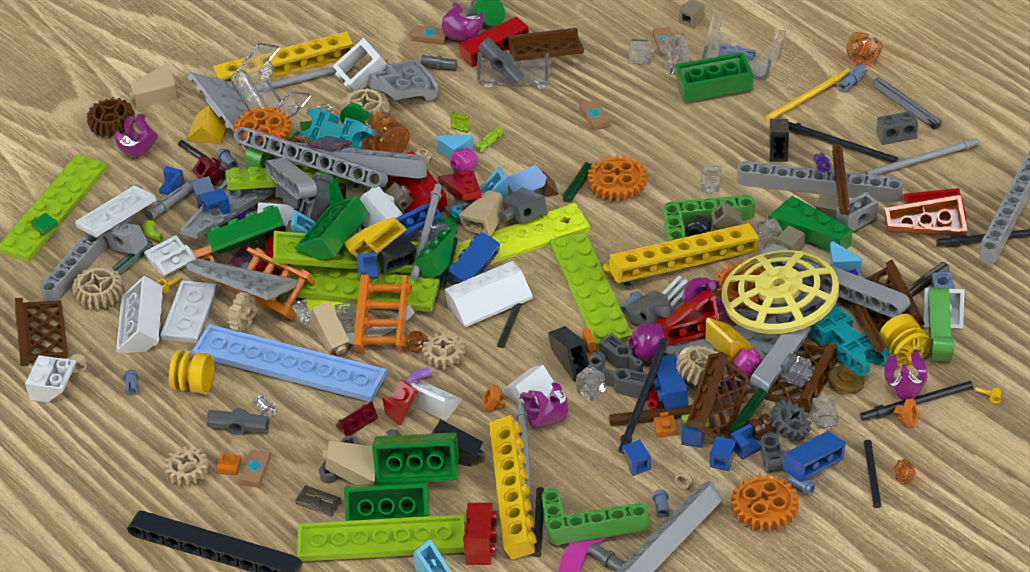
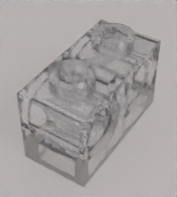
M678 34L663 37V44H660L661 53L665 54L664 66L665 69L668 68L670 75L676 74L675 64L691 62L685 35Z

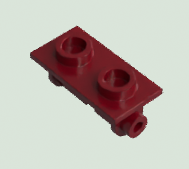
M370 401L367 404H363L361 408L345 418L339 419L336 424L338 430H343L345 437L351 436L378 419L373 402Z

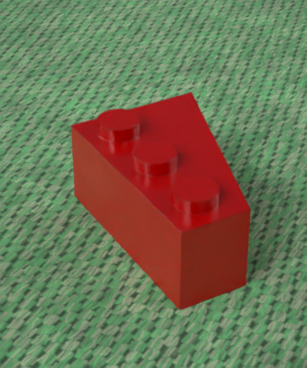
M706 289L673 310L668 318L662 317L655 322V324L661 325L665 338L669 340L667 346L706 336L707 318L719 321L715 295Z
M467 503L466 524L464 527L466 535H463L466 565H491V557H495V544H492V540H496V527H493V524H497V511H493V503Z

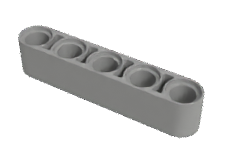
M279 158L266 161L268 176L293 197L303 199L316 196L317 187L315 181L289 160Z
M811 327L783 333L755 370L748 385L756 390L762 388L768 392L809 335Z

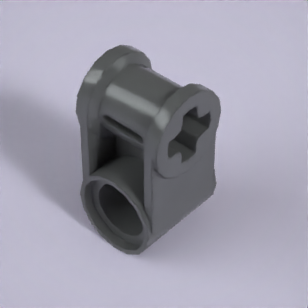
M766 433L761 438L760 450L765 473L775 469L783 470L785 454L779 437L773 433Z

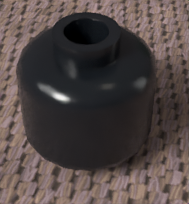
M702 215L691 217L685 227L686 236L711 232V222Z

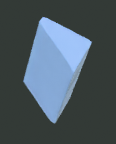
M534 165L508 176L507 181L512 193L522 187L531 191L539 189L545 185L547 177Z

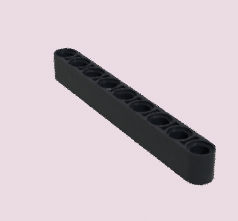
M137 511L127 527V531L136 538L249 572H299L303 564L297 556L146 511Z

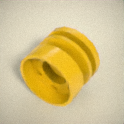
M900 314L886 322L879 332L889 354L897 355V365L901 367L903 364L906 367L912 366L911 353H920V356L924 359L931 349V339L920 328L913 316L909 314Z
M176 350L171 359L169 369L171 390L187 392L190 388L192 393L207 394L212 385L214 375V359L212 354L196 352L193 355L192 351Z

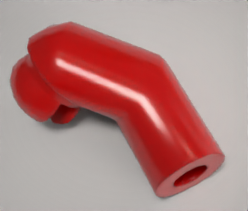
M654 390L649 391L646 399L648 407L650 409L658 408L660 403L657 392Z

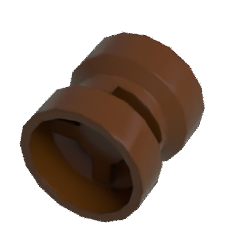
M767 413L760 415L759 419L747 421V425L751 424L753 426V437L756 440L761 438L763 434L775 431V427L771 426L773 421L769 420L770 416Z

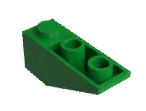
M455 228L439 231L436 234L437 237L429 241L428 246L419 252L420 255L415 261L425 279L441 275L449 266L456 232Z

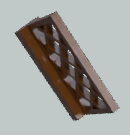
M577 28L508 36L509 53L512 54L514 61L584 53Z
M892 259L886 262V268L865 278L905 294L910 300V306L902 314L913 316L919 326L925 324L899 269ZM888 275L885 283L878 282L881 277ZM866 308L878 332H880L883 325L886 324L888 316L883 314L881 319L874 318L876 311H870L871 309Z
M15 298L20 366H28V361L37 360L38 355L67 359L68 352L61 300L23 302V298ZM52 307H58V310H56L54 313L50 312L47 309ZM27 309H37L38 311L32 314ZM42 313L49 316L45 320L39 318ZM54 319L59 323L56 326H53L49 324V322H51ZM36 321L39 323V325L37 327H33L30 325V323ZM46 327L50 331L45 334L40 330ZM56 333L61 337L55 340L50 336ZM36 334L41 338L35 341L31 337ZM45 340L52 343L49 347L42 345ZM57 346L63 352H54L52 350ZM36 348L42 350L41 353L32 354V351Z
M803 343L798 350H804V352L794 355L788 363L796 362L797 366L789 369L787 366L767 392L765 400L779 403L782 400L786 403L788 400H791L792 405L797 403L798 406L804 408L803 412L811 413L828 380L829 370L835 367L838 361L836 344L829 343L827 347ZM816 353L822 354V356L815 359L812 357ZM809 357L810 361L800 363L799 360ZM812 365L815 366V369L809 372H806V370L804 369V367L807 368ZM801 368L804 374L793 377L792 373L797 372ZM787 375L790 377L789 380L780 382V378ZM802 378L808 379V383L801 386L796 381ZM792 384L796 386V388L788 391L784 388ZM779 389L783 391V393L778 395L772 394ZM799 392L801 394L799 399L790 397Z
M724 352L709 354L686 425L690 428H698L714 441L716 436L720 437L718 429L721 427L724 438H731L729 428L738 416L750 379L749 376L727 360L728 355ZM725 367L727 368V372L729 375L727 377H725L723 373ZM735 376L742 379L740 387L737 386ZM727 379H730L732 390L728 391L726 384ZM719 383L723 391L722 394L718 393ZM730 393H734L735 403L733 405L731 402ZM724 396L727 406L725 408L722 407V403L720 400V397ZM714 400L717 407V411L713 412L712 409ZM728 410L730 416L728 422L726 421L724 411ZM715 414L719 415L721 425L717 426ZM708 417L712 427L710 429L706 427Z

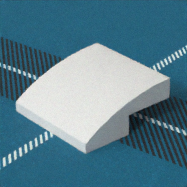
M177 235L144 252L147 260L164 277L187 265V262L196 259L187 245L184 246Z

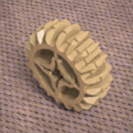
M366 87L363 90L361 88L358 91L353 90L352 93H347V97H343V102H341V110L351 103L363 106L362 109L367 110L371 114L373 123L376 126L378 122L382 123L389 113V103L385 94L381 93L380 90L375 91L374 88L369 90Z
M97 266V268L92 269L90 267V270H83V274H77V278L74 279L72 285L73 297L78 305H82L84 309L89 308L90 311L94 308L98 311L100 308L106 309L107 306H113L114 302H119V298L122 297L124 292L123 279L118 271H114L113 268L107 269L106 266L103 268Z
M690 345L689 347H684L677 358L676 368L678 369V374L682 375L683 379H687L688 383L699 386L709 354L719 352H715L712 348L708 349L705 346L700 347L696 345L694 347ZM725 367L723 373L724 376L727 377L729 375L727 372V368Z

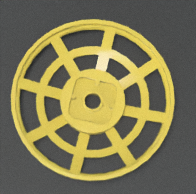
M795 250L767 252L746 260L730 273L722 288L723 307L731 320L747 330L765 334L790 333L815 324L831 311L839 295L838 277L834 269L820 257ZM800 258L812 260L824 268L815 269L811 264L800 260ZM788 261L785 266L773 267L771 265L772 262ZM756 262H759V263L755 264L754 266H752L751 268H749V269L744 273V275H737L738 273H740L743 269L747 268L748 266H750V265H752V264H754V263H756ZM798 263L809 270L798 272L793 269V266ZM761 266L765 268V271L760 275H750ZM831 274L833 284L830 294L819 290L821 283L819 275ZM813 276L814 286L804 285L802 278ZM740 281L738 286L739 297L729 303L727 296L728 286L730 282ZM745 282H755L756 288L745 293ZM802 291L809 293L801 301L797 303L795 302L794 299L797 298ZM758 295L764 302L761 306L749 298ZM815 296L826 300L818 310L803 318L799 309L810 303ZM744 302L745 305L759 312L756 321H752L741 316L733 308ZM787 303L788 305L786 307L778 308L770 307L771 304ZM792 312L795 321L787 323H764L767 314Z

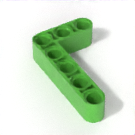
M750 195L667 202L663 207L667 241L685 238L684 226L695 215L705 216L713 223L711 212L723 202L740 211L742 221L750 220L754 217L755 199Z
M549 488L542 493L548 539L554 545L640 532L648 529L650 526L648 507L643 503L564 515L560 491L555 488Z

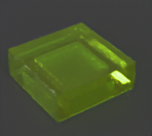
M452 112L450 115L451 129L468 133L470 130L469 116Z

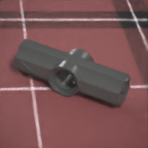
M489 37L477 47L490 61L491 68L495 72H500L513 86L525 76L512 62L511 55L506 51H501Z
M235 408L232 412L209 410L207 415L208 427L228 429V431L236 435H241L244 431L268 433L269 416L249 414L242 408Z

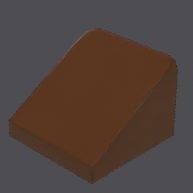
M542 171L547 177L545 185L542 187L544 196L558 195L556 183L545 171Z

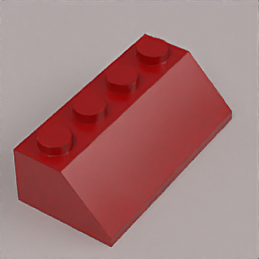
M413 151L406 153L416 155ZM427 170V176L424 178L387 175L388 182L386 186L390 188L394 183H397L400 186H406L411 193L409 195L414 201L405 209L408 213L430 203V193L438 182ZM442 188L440 192L442 196L436 207L440 213L444 212V206H448L447 194Z

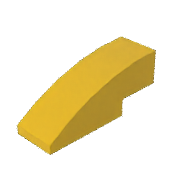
M395 217L385 219L358 232L348 239L345 245L356 258L358 254L371 253L373 250L378 254L407 229Z

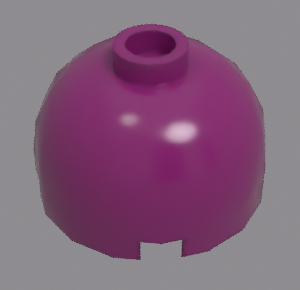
M644 323L634 329L629 338V347L632 349L635 357L642 361L652 362L661 338H665L661 325Z

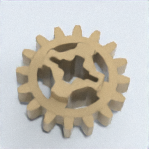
M245 291L237 294L228 312V317H230L228 324H230L229 328L238 332H245V328H249L257 312V306H255L257 302L255 299L256 295Z
M442 332L441 336H438L435 333V338L428 337V342L423 343L422 353L424 361H428L429 366L435 364L436 369L439 366L445 369L448 365L453 368V363L459 365V359H464L465 346L463 340H459L458 335L453 337L452 333L445 335Z
M185 446L182 451L175 449V454L169 453L170 458H165V465L163 467L166 478H170L171 483L177 481L178 486L182 483L189 486L191 481L196 484V479L202 480L204 479L203 474L208 473V460L206 454H202L201 449L195 451L194 447H191L190 450H187Z

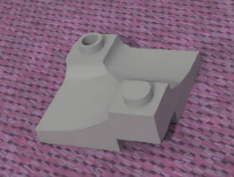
M417 59L387 64L385 71L370 73L368 86L371 89L374 88L375 91L380 90L381 93H387L394 100L421 96L425 101H430L438 96L436 80Z

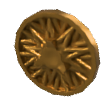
M846 366L832 367L827 377L833 387L844 392L860 391L865 381L863 376L857 375Z

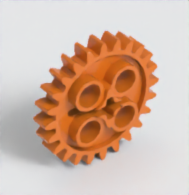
M267 105L262 109L260 106H257L256 110L251 107L250 112L244 111V115L239 114V119H235V124H233V133L240 127H247L286 139V137H290V132H292V123L289 115H286V111L281 112L280 108L274 110V106L268 109ZM245 131L243 137L246 140L248 135ZM263 137L259 140L261 145L264 143Z
M616 154L615 158L609 155L607 160L602 157V162L596 160V165H591V169L588 170L587 176L591 192H596V196L602 195V199L609 197V201H612L613 198H616L617 202H619L620 198L627 201L628 196L633 199L634 194L640 195V191H644V186H647L646 168H643V163L639 164L638 159L633 161L632 157L626 159L625 155L622 158H619L618 154Z
M735 262L734 267L728 264L727 269L722 268V273H718V277L715 279L719 282L715 292H717V297H720V299H722V288L726 278L739 266L737 262ZM752 264L748 266L737 275H744V273L754 265ZM759 267L750 275H760L765 271V268ZM740 281L730 282L727 289L729 303L739 297L738 286ZM747 281L748 291L756 288L755 282ZM758 295L749 298L761 306L764 302ZM744 302L736 306L740 308L751 309L747 305H745Z
M759 473L756 479L753 475H750V481L744 478L743 484L737 483V489H733V495H731V510H733L734 516H738V522L744 521L745 527L751 524L752 530L759 527L760 532L764 528L771 532V527L779 530L780 524L786 527L787 521L792 522L793 516H797L799 496L796 495V489H791V483L785 485L784 478L778 481V475L772 479L768 473L765 478Z

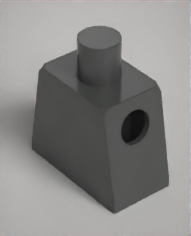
M522 187L503 200L504 210L500 212V217L504 222L512 219L519 223H525L548 213L545 197Z
M656 290L626 306L631 323L638 325L655 323L662 317L668 318L673 311L668 297Z

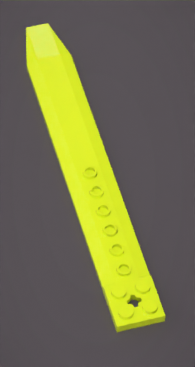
M576 203L548 211V213L525 223H518L496 230L490 237L500 243V251L489 265L550 245L549 240L581 232H590V225ZM472 239L457 243L452 263L458 261L462 250L468 249ZM387 272L388 274L411 276V273ZM306 298L299 302V306L305 318H310L312 308L329 301ZM330 301L336 314L355 310L358 305Z

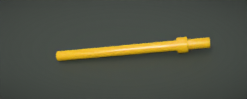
M847 68L840 73H834L828 80L765 116L766 120L770 122V119L777 118L826 88L837 85L846 77L850 69Z

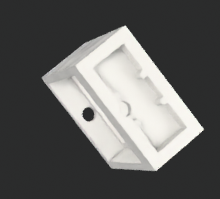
M363 38L337 61L333 67L337 70L335 75L341 81L345 80L343 84L350 91L352 89L358 91L359 88L363 90L369 84L370 73L384 71L387 63ZM368 53L373 60L350 79L345 73Z

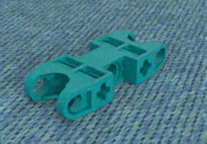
M309 108L306 114L311 117L312 124L308 130L299 132L297 137L308 144H324L329 146V142L333 144L334 141V146L361 149L363 140L371 138V136L374 137L376 131L357 120L347 117L343 125H339L340 117L321 109Z
M834 305L823 319L810 326L811 331L809 335L821 346L828 343L836 344L838 350L837 359L857 375L863 376L869 373L870 366L868 362L881 366L886 365L888 356H890L887 348L885 347V351L882 353L875 352L867 334L861 335L853 328L854 319L843 309ZM807 312V313L803 314L802 316H803V318H804V317H806V316H808V315H810V314H812V313H811V312Z

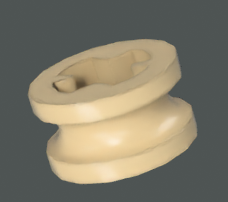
M75 354L69 358V360H76V363H80L75 364L73 373H82L86 370L85 356Z

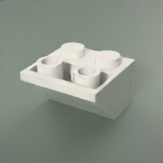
M38 355L25 383L29 400L49 402L61 394L75 367L76 360Z

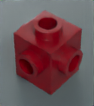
M204 156L200 157L192 169L199 179L209 176L213 185H217L225 173V169L221 166V162L218 159H210Z

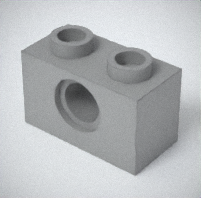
M865 192L849 201L850 213L848 215H841L839 206L836 210V220L851 228L853 232L877 219L878 201Z
M119 223L103 233L112 251L136 255L148 244L139 225Z

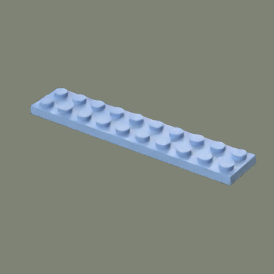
M208 324L192 350L193 355L196 352L212 354L214 362L368 402L373 401L387 375V370L384 368Z

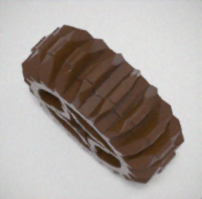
M113 97L111 99L106 98L104 101L99 100L98 104L93 103V107L89 108L87 123L90 130L96 136L101 135L102 138L105 136L110 138L115 135L116 131L123 135V132H125L124 123L129 116L134 117L131 124L133 127L135 112L131 104L127 103L126 100L114 99Z

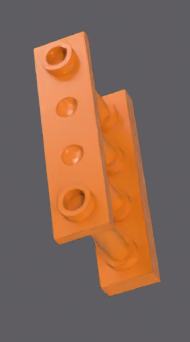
M248 247L247 251L253 258L246 269L255 270L259 261L262 260L268 263L263 273L271 274L276 267L283 271L282 277L288 278L291 274L298 278L296 287L291 290L285 302L281 304L277 303V297L269 300L258 296L255 297L257 305L293 322L296 314L291 311V305L305 281L312 285L315 284V281L310 277L311 274L304 269L298 271L286 264L273 263V258L267 256L263 250L259 248L254 250ZM226 285L235 294H240L242 291Z
M361 275L353 340L356 353H364L365 346L368 344H395L398 354H402L403 347H406L407 337L404 333L408 295L412 293V283L408 281L407 275H403L402 284H374V282H371L369 275ZM374 292H401L400 302L372 301L370 295ZM372 309H399L398 319H370L368 313ZM370 326L397 327L396 337L368 336L366 331Z

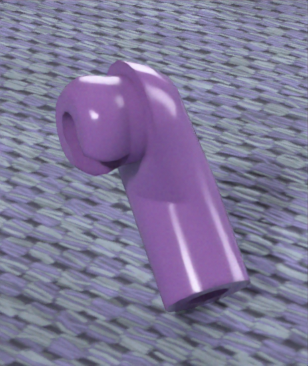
M429 367L412 372L406 381L409 384H419L418 380L431 377Z

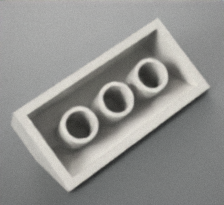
M513 261L445 289L447 306L464 327L510 309L518 303L522 304L533 299L522 271Z
M143 276L121 297L116 352L118 353L147 352L159 342L163 286L146 276Z

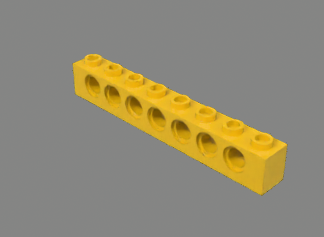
M346 31L214 65V74L220 80L232 81L238 87L337 62L353 48V43Z
M750 223L610 254L609 270L617 284L756 252L759 237Z
M512 415L489 422L503 546L510 559L515 560L535 553L534 544L536 543V537L532 531L534 521L530 515L532 505L528 499L530 490L526 483L528 474L524 468L526 459L522 452L524 443L520 437L522 428L519 421L516 422Z

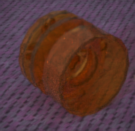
M381 111L373 114L364 124L376 131L374 137L371 136V138L363 140L366 145L375 151L402 153L409 142L410 133L407 127L396 121L387 112Z

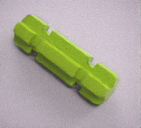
M496 126L475 145L476 151L483 153L503 135V129Z

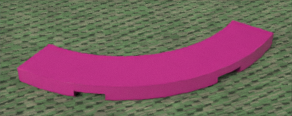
M607 537L570 543L562 556L559 572H581L590 545L594 542L599 545Z

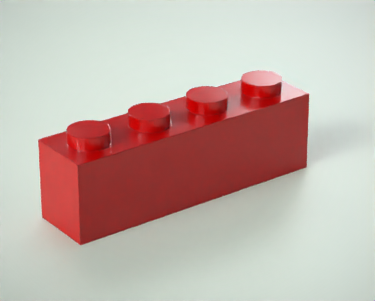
M516 16L459 43L460 57L471 67L477 66L488 60L477 48L484 40L489 37L501 51H508V36L529 33V27Z

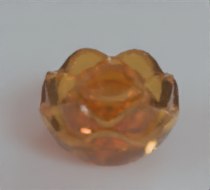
M413 331L406 336V347L414 353L422 351L423 343L428 342L427 335L421 331Z
M906 458L898 460V463L894 466L896 472L895 479L901 484H908L914 479L916 470L910 460Z

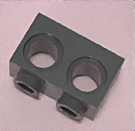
M913 111L877 117L876 134L882 145L917 139L918 121Z

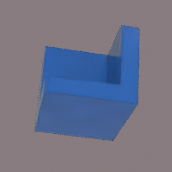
M166 166L163 169L165 182L160 187L159 193L168 196L185 184L183 171Z
M221 188L201 195L203 211L218 207L223 215L230 213L229 198Z
M377 252L358 254L356 266L359 281L361 275H369L370 279H378Z
M751 424L731 433V439L736 441L734 452L742 460L761 450V445L753 437V426Z
M685 425L681 430V445L702 448L705 434L698 428H690L688 425Z
M716 436L710 451L709 467L730 471L732 453L736 441Z
M641 440L622 446V450L629 460V471L632 476L651 470V455Z

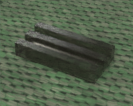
M307 485L304 486L295 499L297 505L330 517L334 515V511L342 503L340 497Z

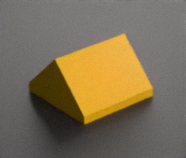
M209 105L196 114L187 136V142L222 144L227 131L226 121L223 117L219 118Z
M707 318L706 341L719 353L724 352L727 354L729 362H733L742 349H754V346L730 324Z

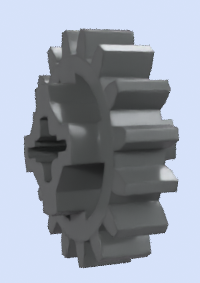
M784 400L780 403L777 402L769 412L771 414L769 420L774 421L771 426L777 427L776 432L782 433L783 438L788 436L790 441L795 439L798 442L800 439H804L811 430L810 425L812 422L807 420L809 415L804 414V408H798L797 403L792 405L791 400H788L787 403Z

